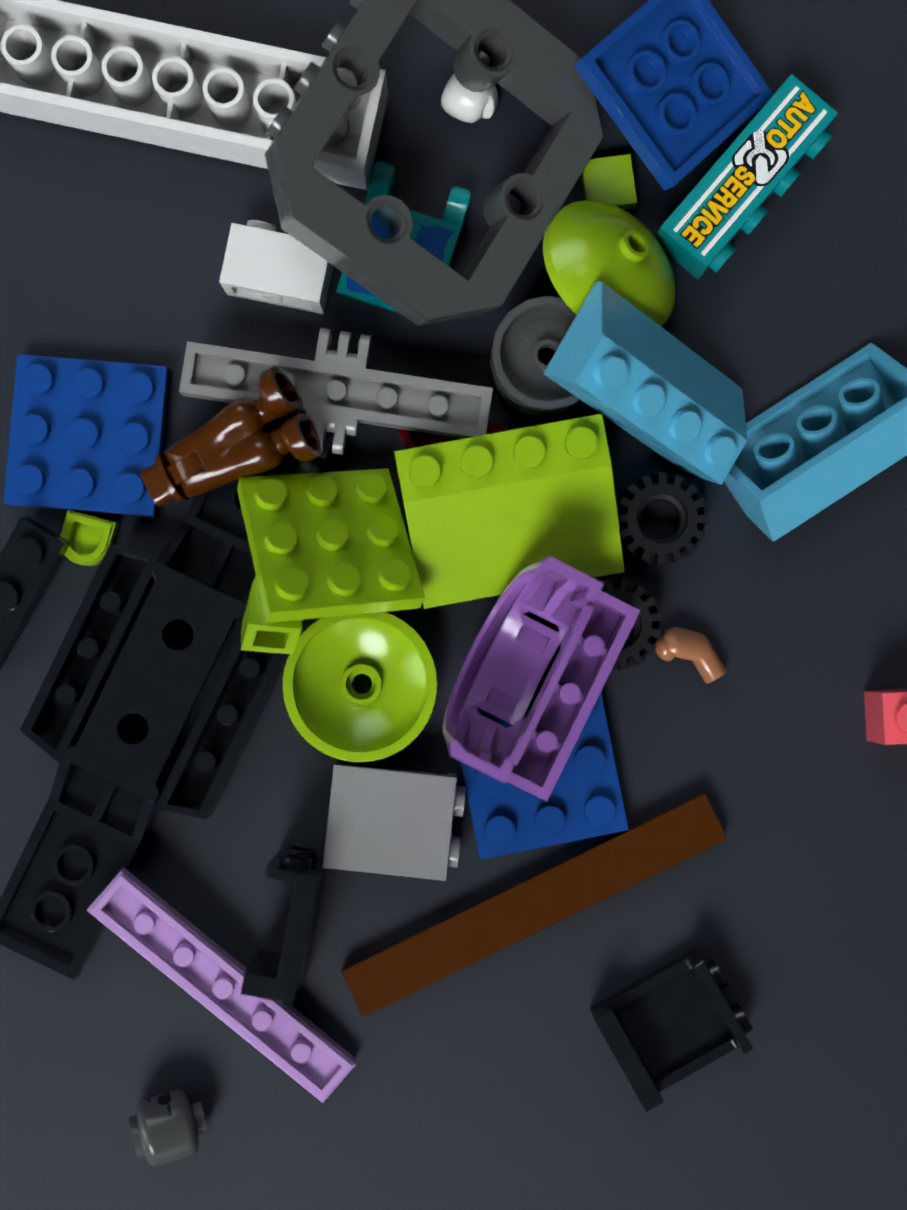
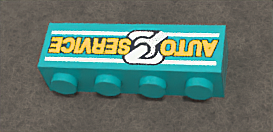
M791 74L660 227L656 238L665 253L697 280L700 279L708 268L717 273L736 251V248L730 244L741 230L750 235L769 212L762 206L773 192L781 198L800 176L801 172L795 168L805 154L814 160L834 136L827 128L838 112Z

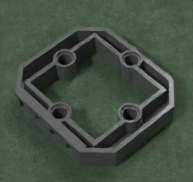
M350 0L349 4L356 9V12L348 24L340 18L337 20L321 45L329 51L326 59L320 67L311 61L295 85L294 89L302 96L294 109L291 110L283 105L266 133L274 138L265 152V158L281 229L417 326L484 314L500 307L542 240L549 222L560 210L603 138L595 95L573 66L581 57L511 0ZM408 14L456 50L453 58V71L457 80L464 88L472 92H484L498 83L552 126L524 173L510 176L486 195L483 203V215L490 228L461 275L409 238L413 229L412 216L409 208L402 200L392 195H380L372 198L364 205L312 167L345 113L356 108L377 85L380 77L378 61ZM478 50L485 52L490 57L492 67L486 66L480 60ZM337 68L350 70L355 75L357 86L345 84L340 79ZM509 194L515 196L520 201L522 206L521 215L511 209ZM372 216H377L387 223L389 228L388 239H383L375 234L371 227Z

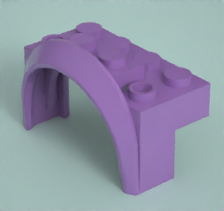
M551 556L524 568L510 582L487 616L464 660L452 689L443 721V734L450 756L505 784L509 782L548 801L641 610L601 591L604 583ZM531 612L557 625L559 632L525 616L524 613ZM560 644V650L528 715L523 719L535 690ZM477 707L513 726L507 728L480 715Z

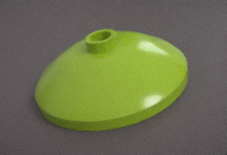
M583 200L566 205L549 222L543 238L545 266L556 291L576 315L595 282L600 281L659 326H662L669 319L674 308L676 296L672 267L660 242L640 220L614 205Z
M387 612L320 618L310 625L299 637L294 654H289L283 674L284 702L288 715L297 731L309 744L322 753L349 762H370L384 759L408 746L427 724L437 695V674L427 645L411 626ZM359 674L369 676L372 681V687L367 693H359L353 686V681Z

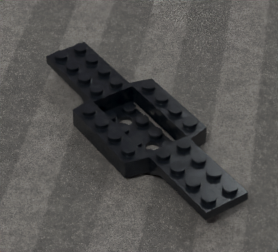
M291 413L274 419L266 425L264 431L270 432L279 428L286 420L298 413ZM326 432L323 452L310 462L299 461L289 452L276 468L253 476L322 472L332 452L334 433ZM239 480L195 496L183 522L161 555L109 545L20 729L23 734L55 759L59 766L50 797L0 898V945L73 980L80 975L104 926L87 911L88 907L123 867L130 872L159 810L205 820L213 815L289 654L241 650V626L163 790H160L158 780L236 619L244 616L252 583L256 576L237 492ZM175 620H184L193 629L192 643L183 650L172 649L165 640V630ZM130 713L141 715L148 724L146 738L137 744L127 742L120 734V723Z

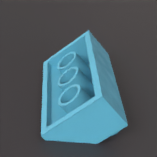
M596 281L543 374L685 473L722 485L747 442L742 388L603 282Z
M869 343L746 423L747 442L724 482L745 515L771 541H776L907 456V368L873 343Z

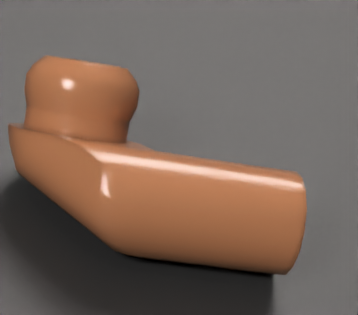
M673 627L666 629L664 635H661L656 640L655 651L662 660L671 661L675 657L691 660L705 684L713 682L728 672L710 641L703 633Z

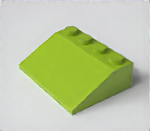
M602 414L394 451L414 560L425 595L423 601L424 609L499 596L519 572L549 556L593 578L625 572L612 464Z

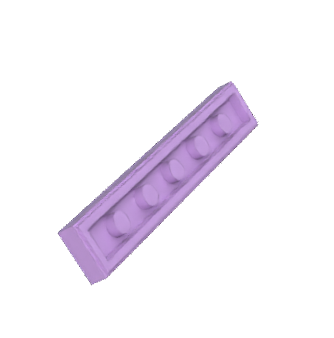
M124 867L88 907L87 911L322 1103L356 1066V1058L291 1004L242 995L241 989L244 973L247 968Z

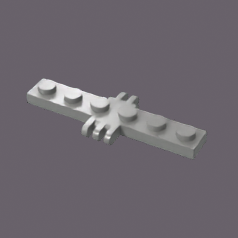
M320 328L315 361L187 341L179 392L182 396L232 403L245 396L257 398L260 396L258 388L260 374L276 366L289 378L299 393L303 407L293 413H305L311 418L318 433L321 452L324 449L326 432L334 433L332 453L343 455L346 436H356L359 423L461 439L486 435L493 388L367 369L372 335L361 334L358 341V354L349 353L351 332H340L336 351L329 350L332 341L331 329Z

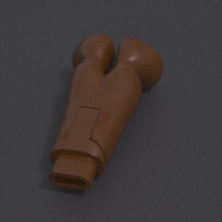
M273 366L260 374L258 381L259 397L245 396L235 400L208 422L175 442L164 452L157 454L155 457L156 463L140 471L142 481L153 502L158 507L173 500L182 503L192 497L202 495L239 480L240 477H249L272 470L281 463L284 456L289 452L297 460L310 462L321 455V444L317 430L311 418L305 413L289 418L273 431H264L269 422L291 414L303 407L299 393L280 368Z

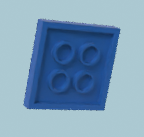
M648 0L573 64L579 75L664 191L674 187L774 95L709 0Z
M17 354L3 504L158 518L159 507L153 502L145 487L140 471L156 463V455L164 452L171 370L167 366Z
M539 692L534 693L523 719L528 715ZM601 693L548 801L509 782L505 784L461 762L480 860L629 830ZM477 707L480 715L507 728L513 726Z

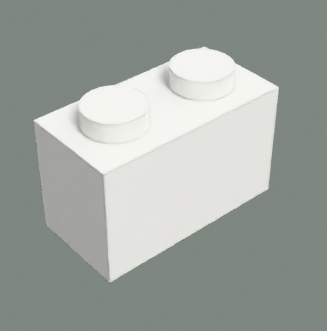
M248 220L247 225L231 223L219 280L227 295L324 314L334 269L332 264L291 235L276 232L277 228L270 223L259 220Z

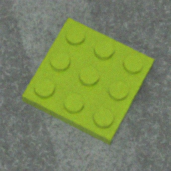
M389 468L239 478L237 492L266 623L421 608L425 595Z

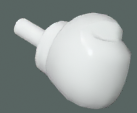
M480 52V60L488 66L491 60L485 52ZM454 73L443 90L441 105L445 112L452 117L464 122L474 123L480 118L488 119L495 113L499 100L498 90L494 85L491 89L484 92H472L460 84Z

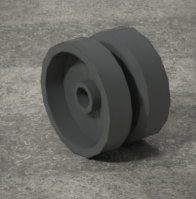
M544 296L526 300L509 311L495 331L489 366L493 387L503 403L524 418L540 421L563 418L584 404L583 401L545 376L543 373L548 365L539 361L542 353L554 356L576 317V314L566 305L562 298Z

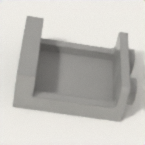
M337 761L333 767L323 868L446 881L447 867H458L461 837L451 836L453 816L463 817L466 786H456V773H425L360 766L357 762Z

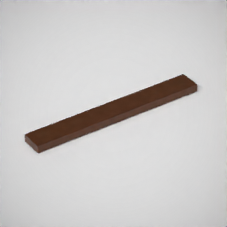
M701 792L629 827L627 831L619 832L342 967L341 973L362 1016L365 1017L727 840V837L706 794Z

